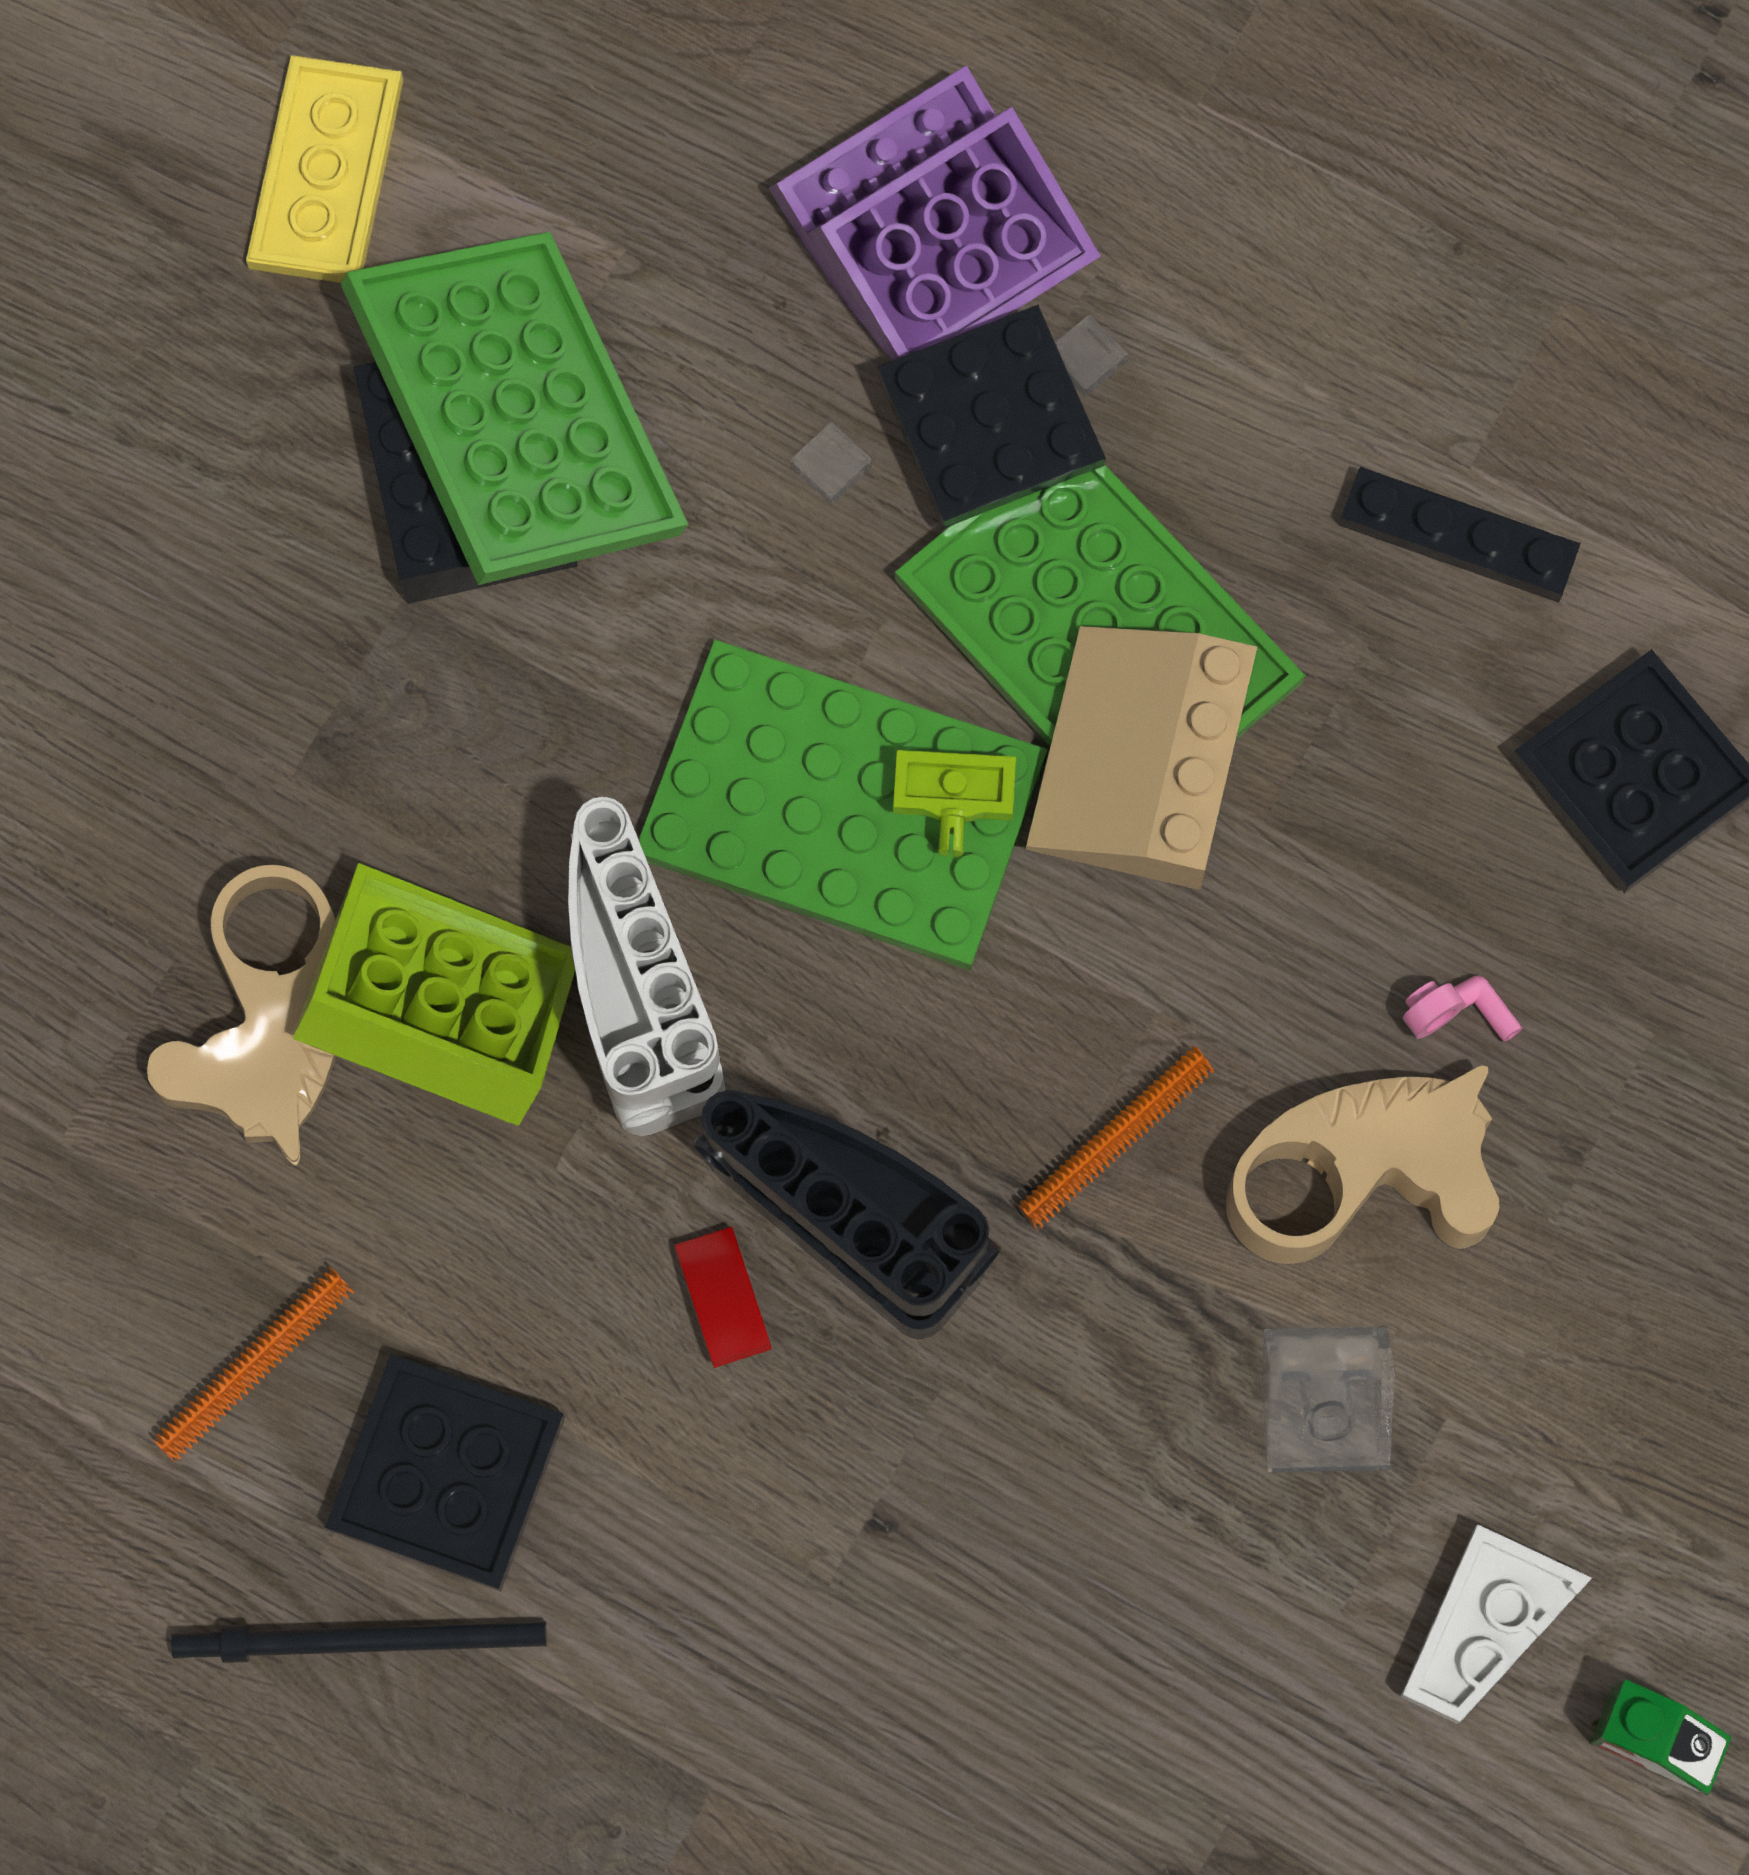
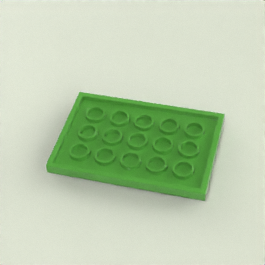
M550 232L346 273L340 285L478 585L681 536L688 526V522Z
M1106 465L951 525L895 571L897 583L1050 747L1080 626L1200 633L1257 646L1236 740L1302 685L1306 676Z
M714 640L639 837V842L647 863L971 971L1044 767L1048 749ZM897 750L1016 757L1013 820L976 819L964 822V854L952 857L953 834H950L949 857L938 854L941 821L929 816L893 814Z

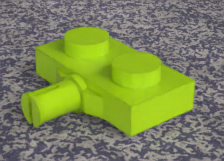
M897 750L893 814L929 816L941 821L938 854L949 857L950 834H953L952 857L962 856L964 854V822L976 819L1013 820L1016 757Z

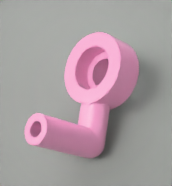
M1473 976L1454 987L1451 983L1438 987L1435 981L1423 985L1405 1001L1409 1010L1402 1018L1415 1037L1421 1039L1443 1027L1462 1009L1474 1003L1503 1042L1510 1040L1523 1029L1489 982L1482 976Z

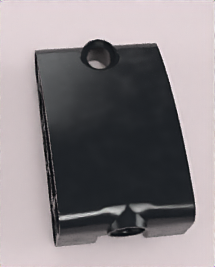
M732 1090L716 1093L707 1100L702 1109L701 1122L703 1131L692 1142V1145L710 1163L715 1175L897 1330L910 1338L925 1339L932 1337L940 1331L979 1286L985 1276V1271L1001 1250V1247L989 1238L987 1218L980 1209L918 1164L858 1130L819 1113L779 1100ZM868 1255H879L876 1257H867ZM919 1293V1294H926L927 1296H926V1297H923V1298H919V1297H914V1296H912V1295ZM905 1312L915 1316L934 1314L925 1320H914L908 1317Z

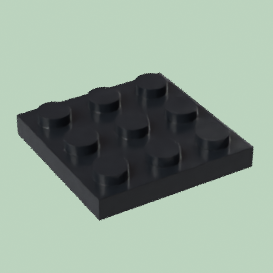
M1039 305L877 366V376L943 528L1105 466L1106 457Z
M1652 649L1517 748L1512 755V759L1623 893H1626L1749 800V763Z
M391 1354L325 1529L501 1592L563 1426L565 1415L561 1412Z

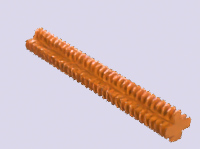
M1192 1046L1191 1051L1187 1050V1055H1182L1181 1060L1175 1061L1176 1065H1171L1170 1070L1164 1071L1165 1075L1159 1076L1160 1080H1154V1085L1148 1086L1149 1090H1143V1095L1136 1096L1137 1099L1131 1101L1132 1105H1126V1109L1121 1110L1120 1115H1115V1119L1110 1120L1109 1125H1104V1129L1098 1131L1099 1134L1093 1135V1139L1087 1141L1088 1144L1082 1145V1149L1076 1151L1077 1154L1071 1155L1070 1160H1065L1066 1164L1060 1165L1059 1170H1054L1055 1174L1049 1175L1048 1180H1043V1184L1037 1186L1038 1189L1032 1190V1194L1026 1196L1027 1199L1020 1201L1021 1204L1017 1205L1020 1212L1036 1231L1038 1230L1035 1225L1038 1224L1041 1228L1044 1227L1041 1222L1042 1219L1047 1223L1049 1222L1048 1214L1052 1218L1055 1217L1053 1209L1058 1213L1060 1212L1059 1204L1064 1208L1066 1207L1064 1199L1069 1203L1071 1202L1070 1194L1075 1198L1077 1197L1075 1189L1081 1193V1184L1086 1188L1088 1187L1086 1179L1092 1183V1174L1097 1178L1099 1177L1097 1169L1102 1173L1105 1172L1102 1165L1105 1164L1109 1168L1110 1165L1107 1160L1110 1159L1115 1163L1113 1155L1116 1154L1119 1158L1121 1157L1118 1150L1121 1149L1126 1153L1124 1145L1127 1144L1131 1148V1139L1137 1143L1136 1134L1142 1138V1129L1148 1133L1147 1124L1153 1128V1119L1159 1123L1158 1114L1164 1118V1109L1170 1113L1169 1104L1175 1108V1099L1181 1103L1180 1094L1186 1098V1089L1192 1093L1190 1085L1197 1088L1196 1080L1202 1084L1203 1079L1201 1075L1209 1078V1074L1206 1071L1209 1070L1212 1074L1214 1073V1069L1197 1047Z
M329 1267L330 1274L324 1272V1279L319 1277V1284H312L314 1290L307 1288L308 1295L302 1293V1300L296 1299L297 1304L290 1305L291 1311L284 1310L286 1317L279 1315L280 1322L277 1320L273 1321L275 1328L269 1325V1333L262 1331L264 1338L257 1336L258 1344L253 1341L251 1342L253 1349L246 1347L247 1354L240 1352L242 1360L235 1357L236 1365L229 1363L230 1370L223 1369L225 1376L217 1374L219 1381L211 1380L214 1387L207 1384L208 1392L200 1391L203 1398L197 1395L194 1396L197 1403L190 1400L189 1404L192 1409L184 1406L186 1414L179 1411L180 1420L176 1417L172 1418L175 1425L167 1422L166 1425L169 1431L161 1428L163 1436L158 1433L155 1434L158 1441L152 1440L174 1463V1458L181 1459L180 1453L187 1454L185 1447L192 1449L191 1442L198 1443L196 1436L203 1438L202 1431L209 1432L207 1425L214 1428L215 1423L213 1420L220 1422L219 1415L226 1416L224 1409L231 1411L230 1404L238 1405L235 1398L242 1401L241 1393L249 1394L246 1387L253 1390L254 1385L252 1382L259 1384L258 1377L266 1378L263 1371L270 1374L269 1366L277 1367L274 1360L281 1363L280 1355L288 1357L285 1349L293 1352L291 1344L298 1347L299 1344L296 1339L303 1342L304 1337L302 1333L307 1336L310 1335L307 1328L315 1331L313 1323L320 1326L319 1317L324 1320L327 1319L324 1312L331 1315L330 1307L338 1309L335 1301L343 1304L340 1296L348 1299L349 1296L346 1291L354 1293L335 1270Z

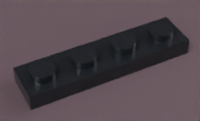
M1363 467L1359 468L1339 526L1558 603L1563 595L1581 543Z

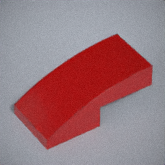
M733 1227L674 1245L713 1368L772 1350Z

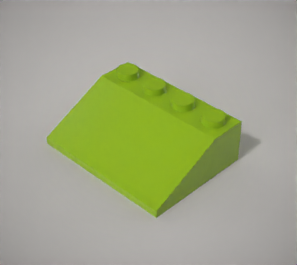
M358 863L312 980L292 1039L519 1126L542 1087L575 973L572 947Z

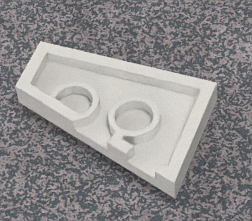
M1477 1525L1472 1532L1400 1697L1458 1724L1592 1578Z

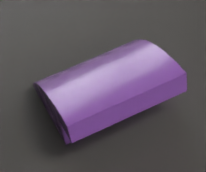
M967 65L768 188L811 256L858 320L892 360L1004 318L1101 257L1013 107L996 115Z

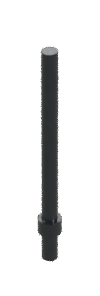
M547 1622L249 1631L248 1625H222L221 1632L172 1633L171 1653L172 1658L221 1657L222 1663L249 1662L250 1656L543 1647L547 1646Z

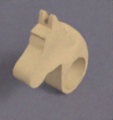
M263 865L248 869L227 883L218 895L212 910L211 933L218 959L245 1015V1021L238 1027L213 1035L201 1047L181 1041H171L162 1044L151 1053L147 1066L148 1081L153 1092L161 1102L173 1108L201 1110L222 1115L238 1131L244 1133L246 1143L275 1142L289 1163L297 1166L300 1161L299 1128L309 1118L320 1100L336 1058L333 1054L292 1039L309 988L336 920L323 891L307 875L286 866ZM283 889L291 891L305 899L318 916L320 931L317 942L312 951L304 958L305 965L294 972L278 975L277 971H264L248 966L234 955L226 942L227 923L235 907L247 896L261 890Z
M1476 1067L1451 1082L1429 1077H1397L1344 1086L1317 1095L1287 1110L1262 1130L1244 1152L1233 1173L1227 1189L1226 1212L1234 1234L1247 1249L1263 1259L1283 1264L1305 1262L1318 1257L1329 1249L1374 1190L1385 1184L1393 1187L1411 1204L1427 1208L1431 1213V1221L1436 1235L1447 1245L1463 1249L1477 1244L1485 1237L1499 1212V1198L1481 1157V1144L1485 1131L1492 1121V1117L1477 1096L1487 1077L1488 1067ZM1303 1158L1309 1160L1307 1162L1309 1166L1320 1174L1324 1171L1327 1174L1325 1180L1331 1189L1334 1199L1333 1219L1324 1228L1308 1235L1289 1236L1275 1232L1261 1223L1252 1212L1246 1198V1177L1256 1167L1271 1160L1293 1159L1302 1161Z

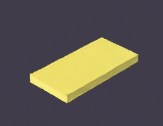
M290 56L246 258L249 269L342 283L347 272L364 269L404 81L401 71Z

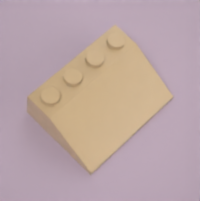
M1080 626L1026 850L1201 890L1257 646L1200 633Z

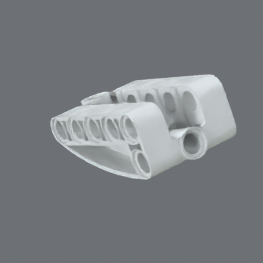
M598 797L587 801L578 810L573 834H571L572 845L569 860L568 894L571 946L578 989L589 1033L615 1115L623 1129L634 1135L645 1136L701 1116L702 1109L707 1100L716 1093L725 1091V1083L715 1032L630 817L623 805L615 799ZM712 1077L714 1078L711 1086L704 1092L695 1094L686 1091L705 1083Z

